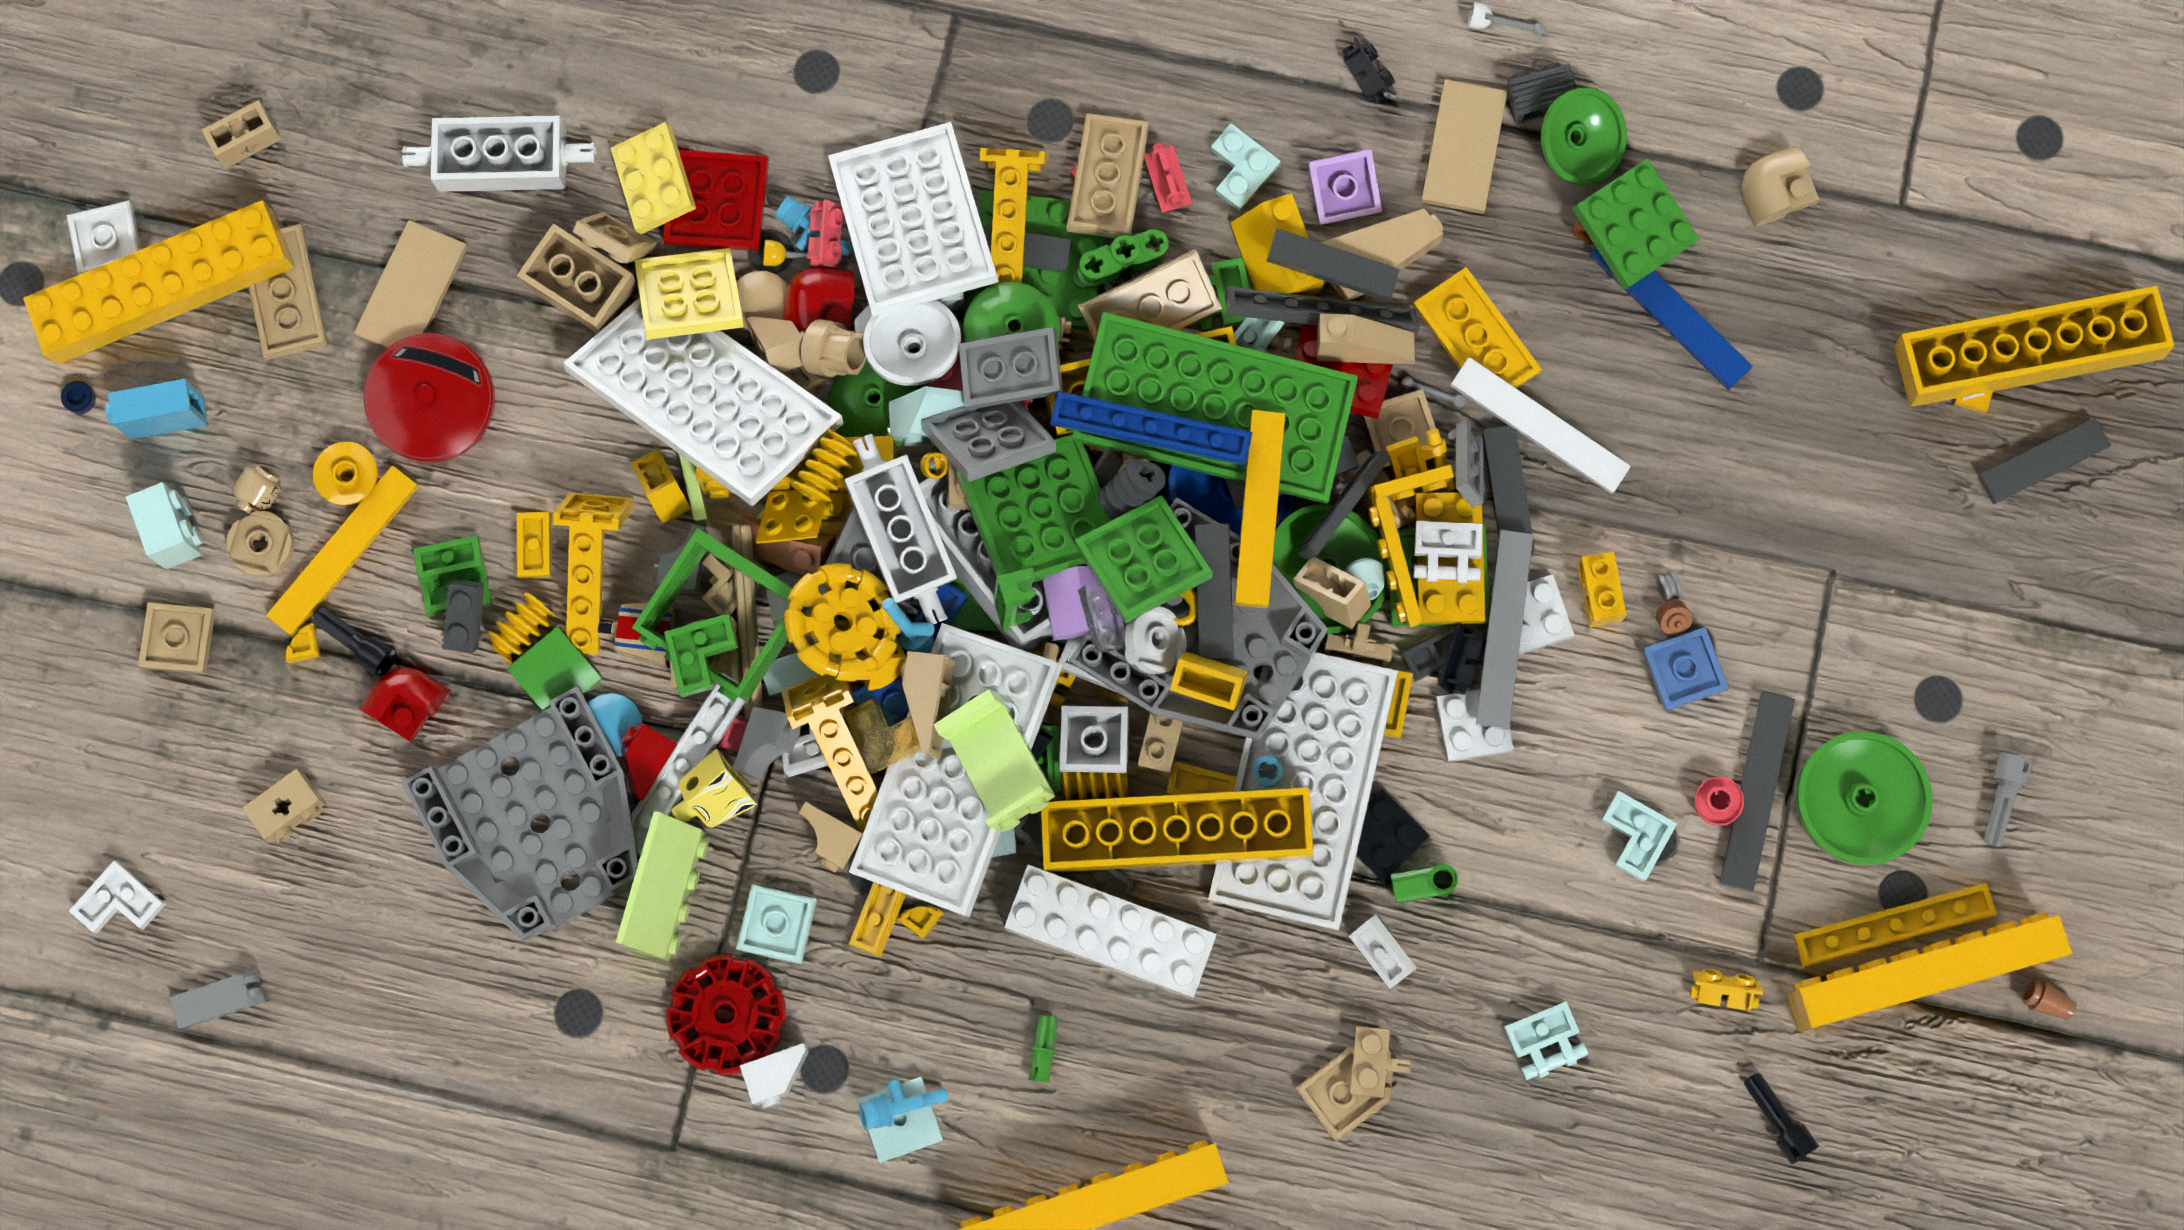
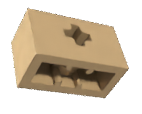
M259 100L201 129L213 154L225 169L282 140L269 113Z
M1150 713L1138 761V771L1170 778L1184 722Z
M295 769L242 807V809L262 838L273 844L275 841L280 843L288 839L294 833L293 828L300 823H308L321 814L320 809L327 804L306 774ZM285 803L290 804L288 806L290 811L288 815L283 814L285 810L283 805Z

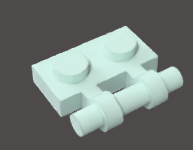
M1567 1001L1503 1027L1516 1059L1527 1054L1530 1055L1532 1064L1521 1068L1525 1080L1536 1076L1543 1078L1549 1075V1071L1565 1064L1567 1067L1577 1064L1578 1059L1588 1055L1584 1043L1571 1047L1568 1037L1576 1035L1580 1031ZM1557 1042L1560 1052L1543 1058L1540 1049Z

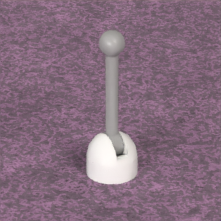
M1473 2L1468 27L1484 29L1493 22L1533 31L1537 36L1543 35L1545 32V26L1542 23L1532 25L1493 16L1491 9L1487 5Z

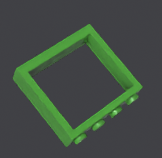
M697 528L632 628L642 634L638 640L653 650L658 645L667 650L664 657L671 661L666 638L654 630L706 551L790 603L788 596L792 587ZM803 606L801 612L805 614L808 608ZM784 617L739 685L709 666L712 680L721 685L718 690L719 693L735 702L737 697L748 702L788 640L784 626Z

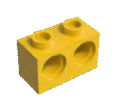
M1614 551L1582 556L1577 563L1588 626L1596 627L1622 622L1627 614Z

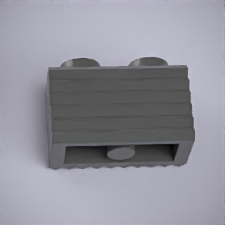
M1556 62L1544 66L1540 72L1530 74V71L1524 70L1513 74L1511 79H1508L1505 89L1515 123L1519 124L1545 117L1551 104L1560 95L1569 90L1576 89L1577 86L1570 64L1561 66L1560 63Z
M454 580L446 587L449 591L446 593L448 596L445 600L447 602L445 606L447 611L444 613L446 616L444 622L446 624L443 626L445 631L442 633L445 637L442 639L444 644L441 647L444 650L471 653L479 648L484 583Z

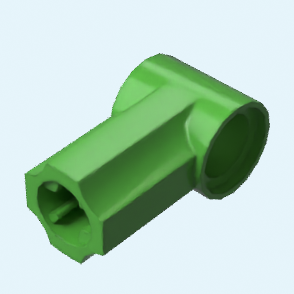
M1439 864L1435 867L1391 874L1395 903L1450 895L1458 883L1456 870L1447 864ZM1438 872L1448 873L1452 878V885L1446 889L1438 888L1433 882L1434 875Z

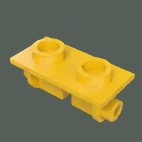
M1702 969V972L1692 971L1696 985L1691 986L1690 998L1696 999V1003L1720 1006L1723 994L1728 995L1726 1007L1746 1011H1751L1752 1008L1758 1009L1760 999L1758 995H1763V990L1760 982L1756 981L1754 977L1746 974H1736L1735 977L1724 976L1721 972L1714 969Z

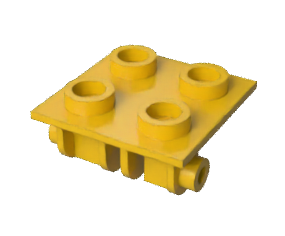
M796 490L769 492L756 544L817 538L821 521L834 515L833 504L822 500L814 502Z

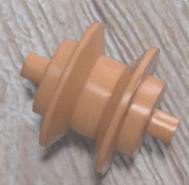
M1671 599L1665 601L1656 611V621L1667 635H1681L1692 624V614L1681 600Z

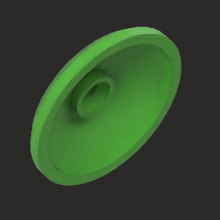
M1594 88L1569 90L1560 95L1547 110L1541 128L1542 150L1552 171L1564 181L1577 185L1598 183L1614 172L1625 152L1627 129L1623 113L1617 103L1603 91ZM1572 132L1574 133V140H1573V141H1571V133H1572Z
M1002 282L986 288L971 302L963 322V339L965 343L1054 327L1057 330L1059 344L1060 322L1053 304L1042 292L1024 283ZM1012 321L1017 322L1020 330L1012 332L1008 328V323Z
M866 358L865 364L861 371L858 372V375H838L829 392L828 406L842 415L843 424L836 430L837 434L842 437H864L869 434H873V437L890 436L889 402L921 389V385L904 386L885 380L872 369ZM873 394L880 396L879 402L875 404L868 401L869 397ZM895 441L897 447L904 444L903 441Z

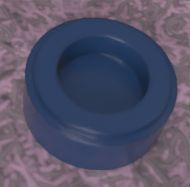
M72 381L63 388L61 402L71 413L85 414L94 407L96 394L87 383Z

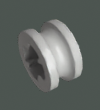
M1673 570L1668 571L1666 576L1656 575V584L1664 601L1671 600L1672 597L1678 599L1683 597L1681 584Z

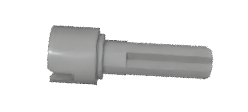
M1999 753L1993 775L1998 786L1984 843L1994 847L2002 845L2013 802L2016 799L2018 789H2022V787L2027 785L2033 764L2032 760H2024V757L2010 753Z

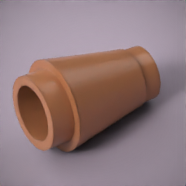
M2032 979L2026 986L2022 996V1002L2028 1005L2029 1010L2069 1020L2074 1015L2077 1007L2075 1001H2072L2044 979L2040 981Z

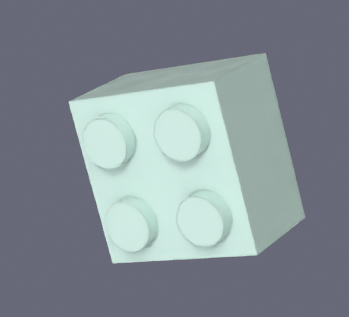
M162 482L126 496L147 557L167 570L203 555L199 546L203 544L202 536L196 526L192 527L189 515H192L191 506L185 496L181 497L176 489L172 490Z

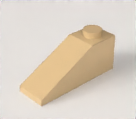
M1320 314L1317 327V361L1414 365V333L1356 315Z
M908 651L907 658L902 663L901 677L920 748L923 754L934 759H941L944 738L939 736L933 724L948 715L956 661L946 655Z

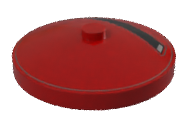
M416 334L392 344L376 359L368 373L364 386L365 414L374 434L394 453L417 462H443L467 452L485 434L494 413V384L485 363L466 344L442 334Z

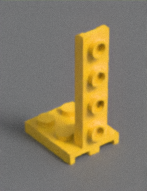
M980 148V161L988 163V168L995 170L991 257L998 282L990 284L989 287L1002 282L1022 283L1028 171L1041 172V166H1048L1049 153L1045 151Z
M1451 464L1377 484L1366 490L1369 501L1373 505V507L1368 508L1370 520L1373 527H1379L1382 538L1377 540L1381 558H1387L1390 571L1386 572L1387 582L1391 591L1396 590L1399 603H1395L1397 618L1400 623L1405 622L1406 627L1419 625L1422 618L1388 496L1391 497L1393 502L1414 496V489L1422 487L1423 493L1446 487V480L1454 478Z
M570 492L553 512V525L569 527L566 637L581 654L598 655L600 653L601 637L598 636V627L602 617L605 530L619 531L634 511V498Z
M828 674L823 676L817 675L782 691L787 719L792 729L806 723L809 724L860 832L863 834L879 791L840 711V708L854 702L849 682L834 680V676Z

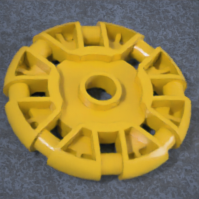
M845 563L823 565L818 567L817 572L813 574L806 573L792 588L788 596L790 601L789 608L784 611L786 636L789 644L793 643L798 651L796 656L815 673L821 676L828 674L834 676V680L839 681L860 680L868 677V673L872 670L879 671L894 654L897 643H895L896 635L901 633V629L882 607L883 601L890 598L886 592L888 590L887 586L871 572L865 569L861 571L852 569L851 564ZM846 581L856 583L855 589H845ZM824 584L828 592L821 596L818 586ZM874 598L881 608L876 612H873L868 601ZM803 606L812 609L810 617L805 616L801 612ZM835 615H843L849 621V629L847 631H841L835 626ZM877 630L883 632L882 640L873 637ZM810 633L815 645L810 646L805 635ZM861 650L866 657L863 661L856 656V653ZM829 652L839 655L837 663L829 661Z

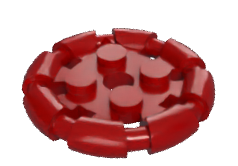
M734 954L709 956L702 959V963L693 969L689 967L685 970L672 987L670 992L672 999L670 1007H666L665 1015L667 1031L670 1040H675L680 1049L678 1053L695 1068L704 1072L706 1069L717 1071V1075L742 1073L740 1065L770 1055L778 1045L782 1034H779L782 1021L786 1022L784 995L781 988L777 989L772 981L774 976L755 960L748 957L746 960L735 958ZM731 971L742 973L739 983L728 980ZM709 974L714 983L703 989L699 980ZM761 987L766 996L757 1001V998L751 991ZM685 998L694 1000L691 1012L682 1011ZM726 1004L731 1005L735 1012L733 1020L726 1024L720 1023L716 1017L718 1008ZM759 1016L769 1018L767 1030L757 1028ZM695 1027L700 1037L691 1042L686 1032ZM748 1040L753 1049L742 1055L737 1046L743 1045ZM712 1045L723 1048L720 1058L710 1056Z

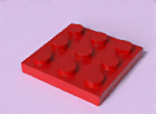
M679 150L696 209L665 223L664 244L760 252L769 157Z
M1303 324L1293 360L1358 376L1350 412L1378 419L1393 364L1317 361L1318 326Z

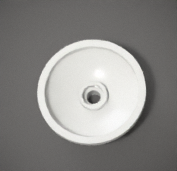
M937 300L874 317L871 316L863 337L865 355L872 369L885 380L904 386L923 385L944 375L955 363L959 355V343H961V332L956 317L944 304ZM912 348L920 349L917 353L909 352Z

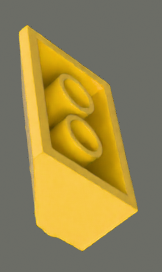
M1292 193L1263 202L1230 223L1254 290L1312 296L1323 291L1324 280L1266 261L1277 228L1309 239Z

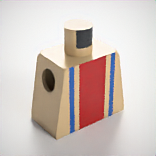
M674 602L654 630L663 637H665V631L675 629L678 607ZM648 603L622 604L618 619L601 617L598 636L615 639L614 650L619 655L658 667L670 668V660L664 657L667 650L659 645L653 650L638 640L642 634L632 628Z

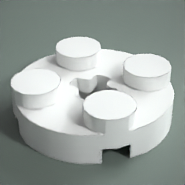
M1158 606L1128 622L1125 630V657L1130 664L1136 665L1145 673L1156 675L1171 671L1178 663V659L1186 651V635L1183 627L1178 628L1174 621L1177 617L1173 612ZM1154 633L1155 638L1160 642L1158 646H1154L1152 643V635Z

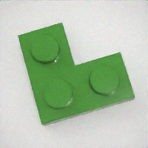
M729 614L664 632L678 692L681 697L713 689L714 686L707 657L739 648Z

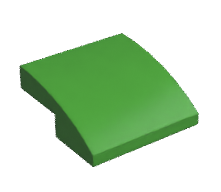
M477 535L413 549L417 576L421 582L425 612L428 617L442 615L447 611L445 608L447 602L445 600L448 598L446 593L449 590L446 587L454 580L484 583L482 606L492 604L486 566Z
M558 626L506 668L542 711L551 707L549 701L576 686L580 688L584 695L602 680V677Z

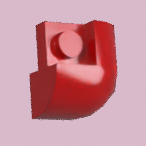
M817 267L808 268L797 274L787 287L783 320L792 321L797 330L806 331L808 326L817 319L842 323L850 331L852 302H854L855 292L853 271Z
M412 667L396 668L388 671L375 683L358 709L412 743L429 716L433 717L451 689L420 670Z

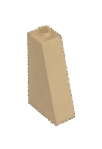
M1424 208L1320 243L1400 269L1399 271H1401L1439 245L1442 241L1444 234L1442 231L1444 228L1440 220L1434 214L1430 216ZM1330 283L1341 300L1357 301L1366 295Z

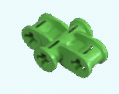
M1151 229L1134 236L1121 235L1114 239L1112 245H1105L1083 254L1079 263L1078 279L1083 285L1091 288L1114 281L1119 277L1126 281L1128 280V274L1138 272L1143 268H1151L1153 264L1159 265L1163 262L1169 245L1168 238L1165 233L1157 229ZM1151 243L1154 248L1159 247L1158 252H1154L1152 248L1147 249L1148 244ZM1092 264L1094 269L1099 268L1098 273L1094 274L1092 269L1087 270L1088 265Z

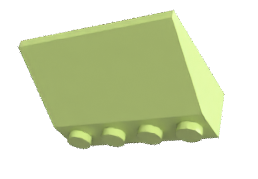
M653 812L616 943L632 952L670 961L671 954H677L681 942V936L677 935L680 923L687 921L690 912V904L686 903L690 890L695 891L699 881L700 872L696 871L699 858H705L708 850L709 840L705 839L706 833L702 829L660 812Z

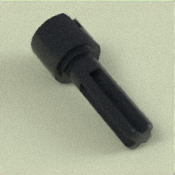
M324 607L320 608L313 615V623L354 652L355 662L374 676H383L394 664L397 652L376 636L366 638Z
M1756 1073L1745 1080V1087L1779 1136L1777 1137L1778 1141L1776 1144L1791 1165L1820 1147L1805 1124L1801 1125L1794 1122L1760 1073Z

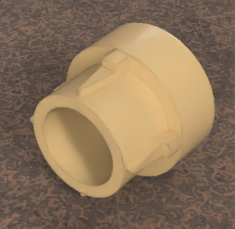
M822 319L813 321L808 326L801 345V359L804 368L811 374L827 377L844 376L846 374L858 375L866 361L863 346L864 335L859 332L848 331L839 322Z

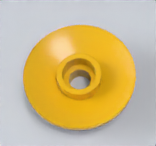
M339 442L327 447L318 456L313 467L315 488L324 499L336 505H352L364 500L373 491L378 478V467L375 458L364 446L354 442ZM352 471L353 478L350 481H344V474Z

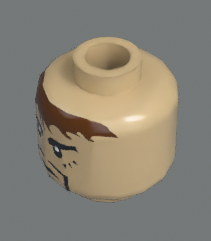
M258 464L256 467H246L232 487V492L238 499L235 504L247 513L254 511L267 512L282 491L281 485L278 482L280 477L274 471L261 464Z

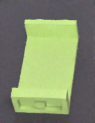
M988 689L933 724L939 736L950 741L990 818L985 822L988 827L999 832L1001 830L1003 832L1011 830L1020 823V818L1028 813L1034 814L1043 810L1048 805L1047 801L1055 797L1000 694Z

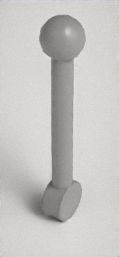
M1410 376L1404 377L1401 381L1405 389L1411 387L1417 390L1423 389L1425 393L1452 402L1455 408H1463L1466 404V398L1463 395H1449L1414 382Z

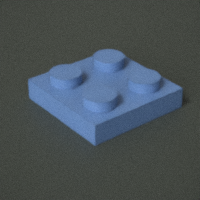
M1706 627L1642 649L1665 712L1729 689Z

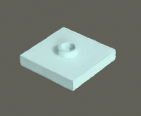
M752 884L736 950L802 965L817 899Z
M922 1076L901 1083L905 1098L927 1093ZM888 1088L858 1099L859 1103L869 1101V1099L880 1097L881 1094L885 1093L889 1101L893 1102ZM931 1105L894 1115L893 1127L882 1126V1128L879 1127L878 1129H868L879 1163L944 1141Z

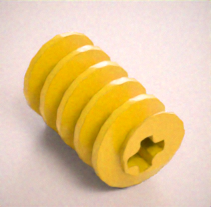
M826 429V433L830 438L822 437L819 440V444L824 450L815 448L812 451V455L817 461L806 460L805 466L810 472L799 471L798 477L803 483L792 482L791 484L796 491L814 502H819L820 500L831 502L832 499L826 493V490L838 491L839 488L833 482V479L844 480L846 477L840 471V468L852 469L853 467L847 460V457H859L853 444L830 429Z
M527 592L523 594L526 605L519 602L514 603L518 612L517 615L506 611L505 616L509 622L508 624L500 621L495 623L499 630L498 634L490 630L486 632L490 640L488 644L510 664L514 663L511 653L519 656L524 654L520 647L521 643L530 647L533 645L529 634L538 637L542 635L538 627L539 624L548 628L551 626L547 615L556 617L534 595Z
M1128 770L1127 773L1061 772L1062 795H1065L1067 801L1074 800L1075 794H1078L1080 800H1087L1088 794H1091L1093 799H1100L1102 794H1105L1106 799L1114 798L1115 793H1118L1119 798H1127Z

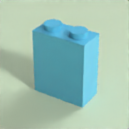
M186 379L108 393L109 404L105 406L109 423H112L131 440L208 426L204 395Z

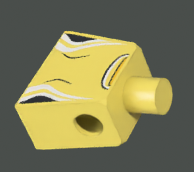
M715 749L679 780L678 786L684 800L671 808V811L677 820L684 823L698 816L707 827L713 828L758 804L746 780L733 769V766L720 751Z

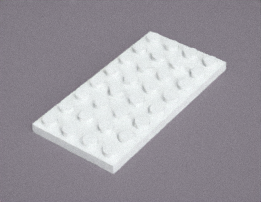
M640 298L563 363L567 373L751 506L755 505L811 454L813 449L820 445V438L829 437L826 429L835 432L843 424L842 415L720 330L646 340Z
M942 623L931 654L946 655L956 661L948 715L990 689L1001 695L1031 750L1063 665L1059 662ZM910 709L849 873L970 917L1001 831L999 832L987 826L985 821L990 816L949 740L944 738L941 759H934L922 753Z
M1315 652L1309 665L1277 715L1258 740L1246 737L1233 791L1310 788L1314 859L1216 864L1208 898L1209 901L1339 931L1398 675L1397 670ZM1266 665L1262 667L1259 680L1264 682L1273 676L1272 670ZM1272 756L1282 765L1283 778L1274 787L1261 786L1254 777L1253 767L1262 757ZM1267 763L1263 764L1260 767L1263 772H1259V776L1261 778L1268 777L1269 780H1273L1276 777L1274 772H1278V768L1275 765L1269 767Z

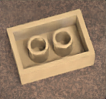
M552 224L516 275L523 287L597 334L617 317L638 287V283L632 273L555 224Z

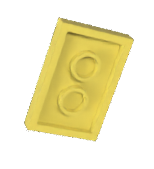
M667 122L611 147L636 232L643 234L696 209L673 130Z

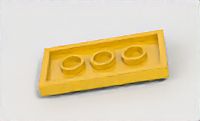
M1467 267L1413 303L1414 309L1459 370L1467 358L1470 357L1516 389L1541 373L1542 368Z
M1416 493L1415 522L1482 524V504L1471 507L1460 493ZM1483 526L1481 559L1468 558V567L1481 568L1480 581L1467 580V584L1456 583V580L1437 579V582H1427L1426 578H1417L1418 607L1422 618L1420 624L1485 623ZM1416 556L1417 565H1427L1426 556ZM1438 557V566L1457 567V558Z

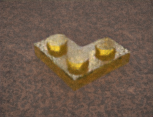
M871 699L844 712L868 773L874 774L921 751L912 716L888 727L878 700Z

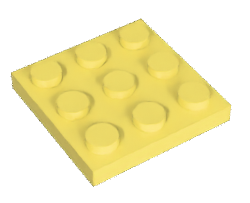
M730 248L634 260L646 340L743 327Z

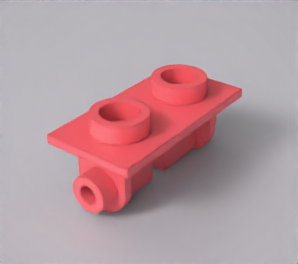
M1164 143L1153 145V151L1145 153L1144 160L1161 212L1165 213L1192 205L1174 145L1165 147Z
M829 200L814 202V207L810 210L809 231L820 232L819 237H809L807 260H810L811 267H823L824 265L838 269L839 258L842 252L840 244L841 227L844 223L843 208L838 203Z

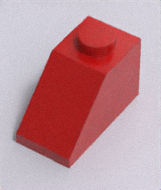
M637 723L636 727L631 725L624 734L621 743L625 745L621 750L631 794L634 798L643 801L677 744L645 724Z

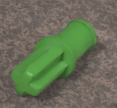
M1040 1015L1038 1017L1034 1046H1030V1049L1033 1050L1028 1080L1050 1083L1053 1053H1057V1050H1054L1058 1019L1055 1016Z

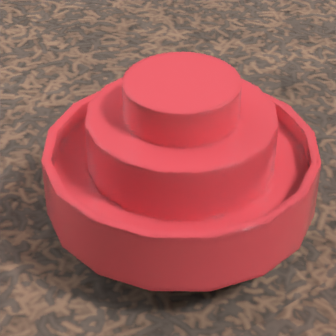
M1712 777L1704 781L1697 789L1694 797V807L1698 816L1705 823L1713 826H1726L1733 823L1742 813L1744 795L1740 787L1733 780L1725 777Z

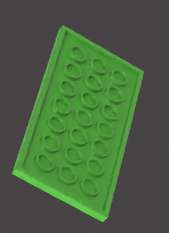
M1103 312L1082 396L1250 431L1252 410L1285 413L1279 492L1327 504L1332 490L1358 376ZM1073 430L1071 440L1245 483L1246 466Z

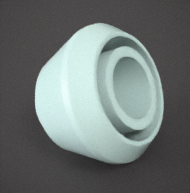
M1372 558L1359 559L1349 564L1344 572L1366 582L1370 600L1378 597L1384 588L1385 569L1383 564Z

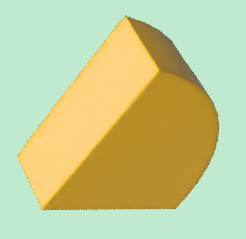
M313 623L302 627L293 637L286 649L287 663L290 664L321 657L316 626Z
M918 906L904 911L897 920L924 940L943 915V912L932 906Z

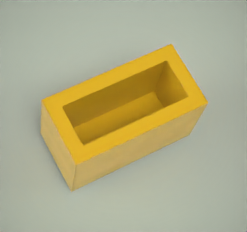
M1185 651L1178 659L1170 691L1234 711L1241 701L1249 671Z

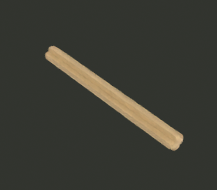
M747 524L733 526V551L753 563L751 526ZM734 569L741 678L743 680L759 655L755 581ZM761 682L748 702H745L743 705L744 718L746 720H749L753 706L763 708Z

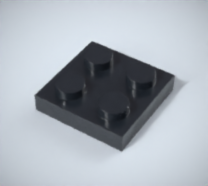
M1382 789L1368 802L1356 858L1383 883L1430 835Z

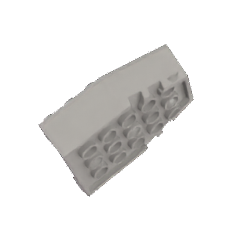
M1177 497L1170 506V509L1195 546V525L1219 524ZM1230 530L1234 658L1209 659L1249 671L1241 701L1234 711L1170 691L1177 664L1171 671L1156 675L1145 673L1136 665L1130 664L1125 657V630L1128 623L1125 624L1116 608L1119 631L1089 635L1087 633L1069 662L1153 715L1258 740L1275 718L1304 673L1328 628L1273 563L1269 607L1265 609L1234 605L1240 536ZM1177 596L1160 605V607L1173 612L1177 618L1186 616L1189 611V605L1181 596ZM1197 618L1193 623L1186 626H1178V628L1183 627L1186 651L1199 655ZM1154 633L1152 635V643L1154 646H1158L1160 642L1155 638ZM1257 666H1268L1273 673L1271 679L1264 682L1257 680L1253 674Z
M578 686L549 701L551 707L446 765L438 769L430 766L402 781L446 869L521 940H526L558 928L615 897L634 881L639 864L624 771ZM510 758L518 759L520 763L519 771L512 776L505 775L503 772L505 761ZM540 815H546L550 820V826L544 833H536L533 829V822ZM572 872L577 873L580 877V885L573 891H567L563 886L564 877Z

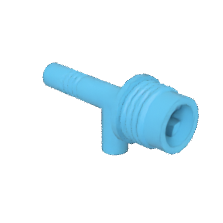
M787 196L774 217L780 220L786 227L788 226L794 234L800 227L805 229L794 246L806 252L809 237H819L820 232L809 231L810 217L808 214L812 207L806 206L799 202V200L796 201L792 197ZM840 238L841 254L848 258L854 249L853 245Z
M892 598L885 599L882 603L883 609L902 631L899 638L900 645L907 651L931 653L935 643L933 638L934 625L932 623L911 622Z
M892 1080L887 1083V1087L893 1102L889 1101L885 1093L881 1094L880 1097L859 1103V1114L865 1130L878 1129L879 1127L882 1128V1126L893 1127L894 1115L947 1102L948 1094L946 1089L943 1088L931 1093L928 1092L905 1098L900 1081Z

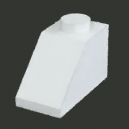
M805 1043L740 1065L753 1105L761 1104L762 1108L766 1109L782 1103L780 1097L788 1095L809 1053L808 1046Z

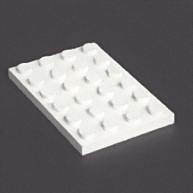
M951 122L828 155L872 317L998 282Z

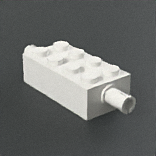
M560 116L432 118L431 147L404 146L402 149V153H405V155H402L404 167L431 166V181L439 192L566 189V166H568V163H596L597 157L594 156L597 155L595 142L567 144L566 127Z
M873 434L866 435L864 440L868 450L865 449L861 438L853 441L864 469L861 473L844 479L845 487L891 598L897 604L910 598L918 599L927 623L934 625L937 622L932 610L935 611L939 622L948 619L936 591L939 590L938 587L956 580L957 576L907 454L889 462L882 461L873 439Z

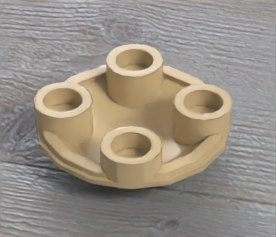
M752 271L742 276L736 282L743 318L742 329L749 332L746 318L752 316L783 320L785 294L788 286L778 275L768 271Z

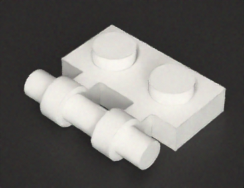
M1416 521L1414 556H1426L1427 565H1414L1413 578H1426L1427 582H1437V579L1456 580V583L1467 584V580L1480 581L1481 568L1468 567V558L1481 559L1483 524ZM1438 557L1457 558V567L1438 566Z

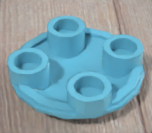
M614 693L599 695L590 700L588 705L615 756L620 757L622 756L621 750L625 745L621 743L624 734L631 725L636 727L637 723H642V715L637 705L625 696Z

